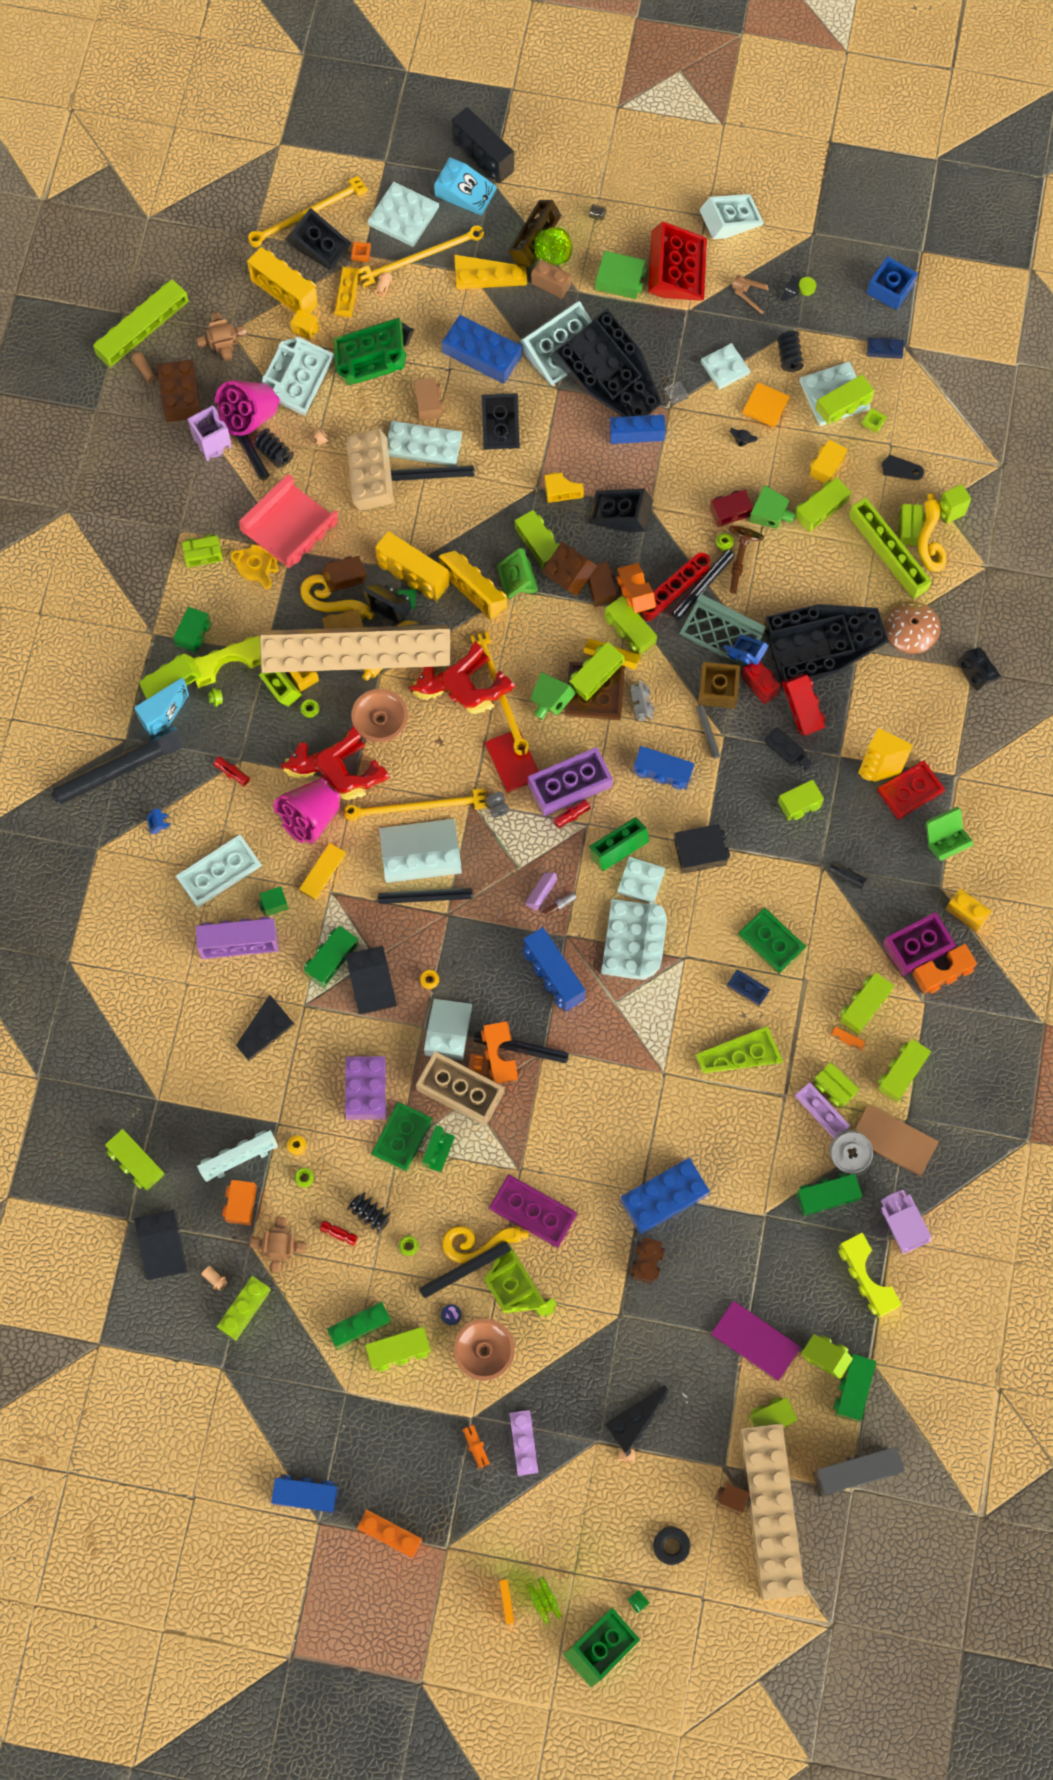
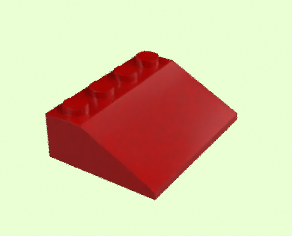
M663 221L651 231L648 293L662 298L703 301L707 238Z

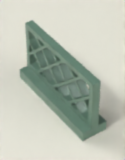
M700 594L679 635L742 667H746L747 664L739 659L734 660L727 655V651H721L718 644L729 641L730 646L733 647L731 640L737 639L740 634L730 637L727 630L729 627L735 626L739 629L741 635L751 634L757 637L756 640L760 641L766 632V626ZM698 608L706 612L707 618L696 619L695 613ZM719 618L724 626L713 629L711 620ZM709 621L711 630L700 632L698 624ZM696 624L698 634L690 635L686 633L689 626ZM725 629L727 638L717 641L715 632ZM712 633L715 642L705 643L702 636Z

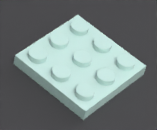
M393 181L367 222L369 226L414 247L438 210L439 203Z
M850 361L801 377L799 380L819 426L827 423L815 409L817 399L857 377ZM870 404L861 405L855 412L847 413L841 419L869 410Z

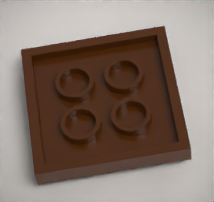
M569 661L568 685H570L571 675L575 671L579 672L581 670L583 662ZM620 666L587 701L576 693L565 706V716L621 721L625 666Z

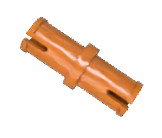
M469 1426V1430L468 1427L463 1429L462 1432L469 1444V1452H472L478 1469L484 1465H489L490 1461L483 1448L484 1443L480 1441L475 1426Z

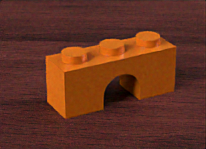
M639 563L617 568L618 576H616V582L618 587H621L623 597H626L628 607H632L634 613L655 608L654 592L649 582L645 583L644 574Z
M966 943L948 952L946 959L949 962L950 969L945 971L939 970L933 961H930L914 970L912 975L923 994L927 992L932 994L938 991L941 985L945 983L950 985L957 980L956 977L962 974L965 977L974 972L977 962Z
M508 1021L485 1025L484 1030H481L483 1042H487L488 1049H485L486 1060L491 1063V1068L488 1069L490 1080H494L495 1083L518 1080L516 1060L505 1061L498 1054L500 1044L512 1040Z
M367 1509L357 1527L359 1531L385 1543L412 1559L415 1557L423 1541L422 1538Z

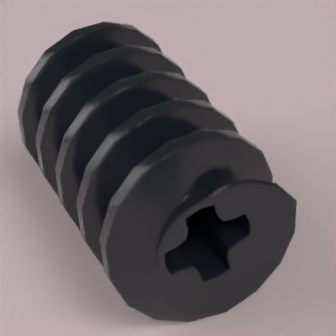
M787 331L777 338L781 368L786 372H796L804 367L798 331Z
M269 428L263 429L255 439V447L266 458H269L277 468L284 467L292 460L294 452H289L290 448L288 446L285 447V443L280 442V439L275 437L274 433H270Z
M363 1192L353 1199L347 1210L353 1208L352 1214L356 1215L359 1213L358 1219L362 1220L365 1218L364 1224L368 1225L371 1223V1230L378 1228L376 1234L379 1235L389 1223L391 1212L384 1215L385 1208L377 1209L378 1202L370 1204L372 1197L365 1200L366 1192Z

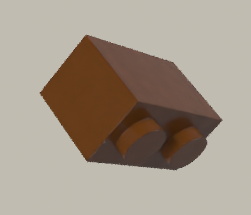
M348 556L343 560L330 561L325 564L322 575L330 592L363 584L367 572L359 556Z
M608 562L596 564V569L587 580L595 607L613 603L617 595H619L618 586L612 580L614 579V572L612 568H609Z
M726 1483L723 1487L720 1486L717 1491L715 1500L718 1502L716 1506L741 1515L744 1512L750 1492Z

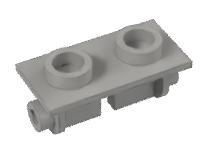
M638 680L639 686L638 684H633L630 689L632 702H640L633 705L635 716L638 718V721H644L647 716L653 720L654 706L649 700L651 695L648 685Z

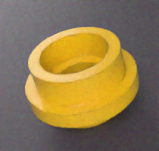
M426 970L420 976V983L426 989H433L439 983V976L433 970ZM428 977L433 978L431 983L426 981Z
M299 1135L292 1136L287 1142V1149L293 1155H301L307 1148L305 1139ZM295 1142L300 1143V1146L298 1148L293 1147V1144Z

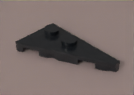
M663 1386L605 1424L626 1457L630 1455V1449L636 1440L641 1438L642 1432L654 1418V1412L659 1404H663L666 1399V1395L669 1392L666 1386Z

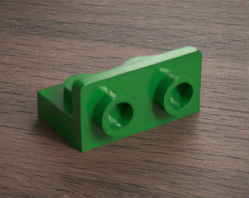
M436 1125L423 1157L422 1166L441 1173L455 1136L444 1132L443 1127Z

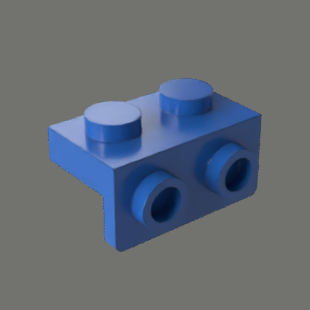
M740 634L733 647L724 645L723 648L728 652L727 655L734 660L739 659L745 664L752 663L757 665L769 646L765 642Z

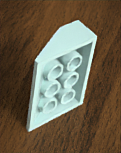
M578 301L517 341V343L522 346V351L526 358L548 384L552 386L567 376V374L550 358L551 354L589 325L592 320L581 302Z
M455 819L379 828L386 883L462 873Z

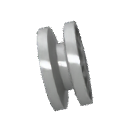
M844 1130L832 1139L829 1154L834 1164L841 1171L858 1173L870 1165L873 1158V1148L870 1141L857 1130ZM849 1148L854 1149L855 1153L853 1155L851 1153L849 1155L847 1152Z

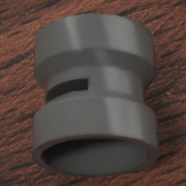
M503 792L491 794L486 798L487 805L491 807L490 812L493 818L501 817L510 811L508 805L504 802Z

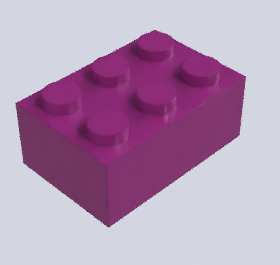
M937 912L886 937L883 942V946L902 977L913 972L916 968L948 954L956 946Z

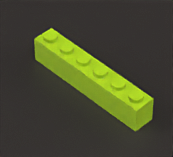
M173 279L168 283H164L161 289L155 294H151L142 305H138L130 315L125 316L117 326L112 327L105 336L95 342L93 345L95 354L111 368L189 302L187 292Z
M864 498L851 506L849 518L914 600L928 591L932 582L869 500Z

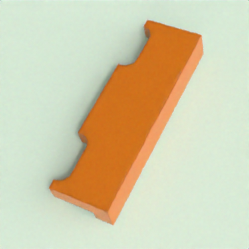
M836 1026L831 1034L840 1037V1041L850 1046H858L860 1050L865 1041Z

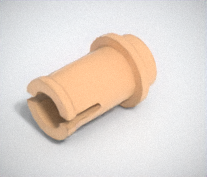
M383 272L379 275V283L375 290V294L384 297L389 284L392 283V276L389 273Z
M208 1266L202 1272V1276L214 1286L215 1290L221 1291L228 1283L226 1277L219 1275L211 1266Z

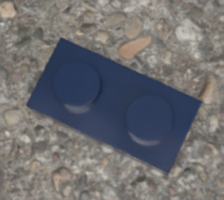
M868 337L867 357L903 358L904 340Z
M738 969L726 986L760 1007L770 992L769 988Z

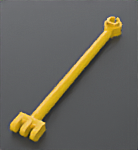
M356 176L349 180L350 186L264 231L250 232L248 241L252 247H259L266 237L299 221L310 208L317 212L353 192L359 197L365 194L368 188L364 186L365 184L361 181V178Z
M473 226L470 232L372 271L369 265L357 270L358 274L366 273L360 277L361 281L368 279L362 285L367 287L375 284L374 277L381 275L383 272L387 273L468 240L479 241L484 235V231L479 233L483 228ZM474 231H477L479 233L478 237H475L473 235Z
M484 631L485 638H482L481 633H477V641L474 635H471V643L473 644L476 641L490 659L486 665L494 682L497 671L487 647L488 644H491L489 633ZM504 694L499 697L515 740L514 751L516 754L522 755V750H518V748L524 747L523 753L526 754L529 750V744L522 738L507 697Z
M473 789V796L366 808L348 805L344 808V817L348 821H354L363 815L473 803L475 810L488 808L487 803L480 802L486 801L487 796L483 795L486 794V789ZM353 809L354 813L349 814L348 810Z

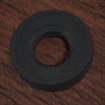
M676 1527L662 1529L655 1536L653 1542L656 1557L667 1565H677L683 1562L689 1555L691 1547L686 1533ZM672 1537L678 1540L680 1548L677 1553L668 1554L664 1550L663 1545L666 1539Z

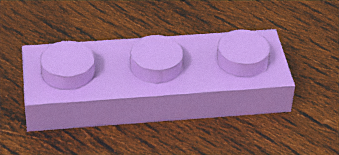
M810 1082L795 1095V1098L832 1138L850 1127Z
M530 1410L510 1413L518 1476L538 1473Z

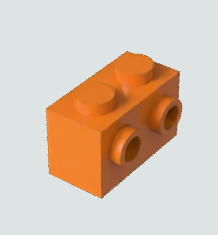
M231 1180V1184L227 1185L226 1197H228V1203L224 1205L222 1213L227 1223L251 1226L257 1190L255 1183Z

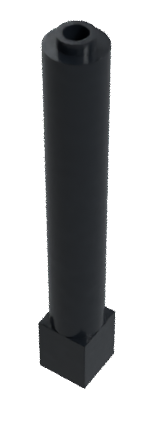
M174 726L157 734L155 738L52 787L54 791L51 794L56 803L60 802V804H63L162 755L166 756L185 747V744L177 728Z

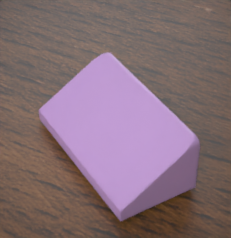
M543 874L525 904L537 911L556 883L557 874Z

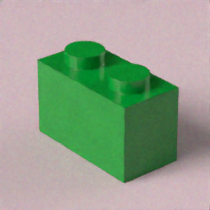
M188 606L173 637L175 645L196 653L198 647L201 648L203 645L205 633L211 628L212 622L209 614Z

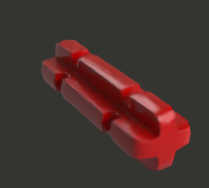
M324 1220L320 1225V1231L326 1234L329 1233L330 1236L343 1242L346 1241L351 1246H354L357 1242V1235L349 1234L347 1230L336 1225L332 1226L330 1222Z

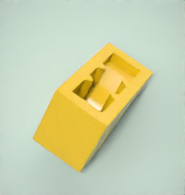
M552 472L544 475L548 503L584 497L583 483L570 482L564 478L563 473Z

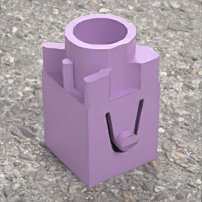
M214 406L188 418L193 439L199 445L200 451L204 453L206 461H209L210 457L215 458L223 454L225 446L228 449L232 448L228 428L224 421L219 420L218 412Z
M901 1190L881 1200L883 1205L881 1208L882 1213L902 1254L932 1241V1237L910 1194L906 1195L905 1191Z

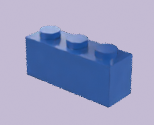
M664 414L610 417V443L664 441L666 432Z
M641 746L634 764L633 773H636L641 778L648 777L654 779L655 782L660 784H670L675 789L687 790L695 763Z
M281 1475L280 1478H275L271 1503L273 1505L334 1513L338 1487L333 1486L334 1482L322 1480L321 1484L313 1483L314 1479L301 1478V1481H295L293 1476Z

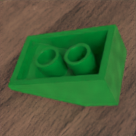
M612 1607L563 1653V1656L585 1682L592 1687L601 1681L640 1639Z

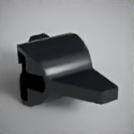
M792 275L781 297L783 302L798 295L795 275Z
M730 429V433L740 447L756 442L758 437L751 435L746 430Z

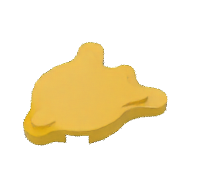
M251 545L250 548L235 550L231 553V561L236 565L239 574L243 578L259 582L265 590L272 587L269 574L279 571L278 559L258 545Z

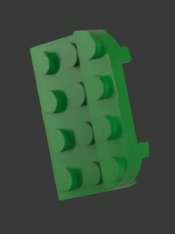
M400 318L333 338L335 368L347 385L377 378L405 367L407 354L404 350L402 321Z

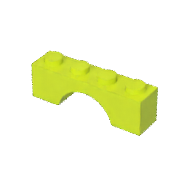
M248 637L243 642L232 643L224 649L213 650L206 656L193 658L201 674V677L195 680L197 687L201 688L216 682L218 670L228 662H242L250 669L261 665L259 637Z
M860 1233L841 1243L838 1252L842 1260H846L849 1264V1273L853 1279H857L861 1295L863 1297L866 1296L868 1299L870 1312L873 1315L876 1314L877 1318H880L899 1308L902 1304L893 1287L879 1286L867 1275L865 1264L872 1249L864 1234Z

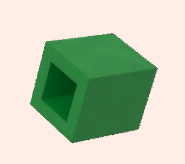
M281 886L259 893L261 900H258L261 912L265 911L267 916L289 909Z

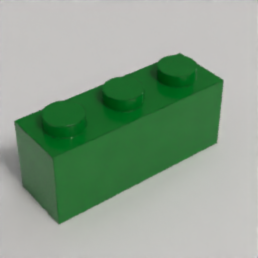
M634 817L589 846L592 860L602 871H605L649 843L647 828L637 817Z
M340 925L329 933V939L326 943H322L317 948V954L314 958H310L304 965L305 975L323 989L346 961L345 954L352 953L359 945L358 938Z
M843 1173L837 1176L838 1179L830 1181V1178L818 1181L819 1184L811 1186V1183L800 1186L796 1196L803 1216L860 1200L862 1193L856 1175Z
M380 1302L327 1328L335 1348L338 1350L392 1322L383 1302Z
M852 1354L851 1357L853 1359L846 1369L845 1378L841 1377L838 1389L841 1390L839 1398L836 1397L833 1409L836 1410L835 1416L859 1423L863 1416L876 1361Z

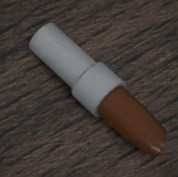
M572 892L566 897L557 900L545 909L543 913L550 915L557 910H561L565 905L577 899L576 895Z

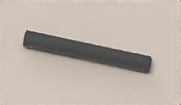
M700 705L697 707V711L712 757L717 759L720 757L704 705Z

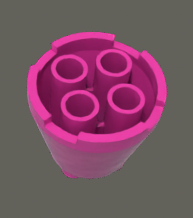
M232 380L223 383L218 388L214 403H217L219 420L224 421L230 434L247 435L275 415L280 399L265 382Z
M319 778L281 794L274 800L273 807L275 813H279L284 822L282 826L288 834L300 843L305 841L311 845L320 837L339 810L340 804L338 800L340 795L336 790H332L324 779Z

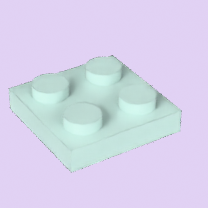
M732 343L701 359L702 365L719 390L750 374V369Z
M629 857L617 893L649 904L650 902L654 903L665 868Z

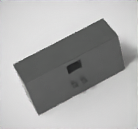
M893 1447L862 1457L855 1455V1459L852 1460L851 1457H848L847 1461L818 1469L813 1472L820 1497L898 1475L905 1470L898 1448Z

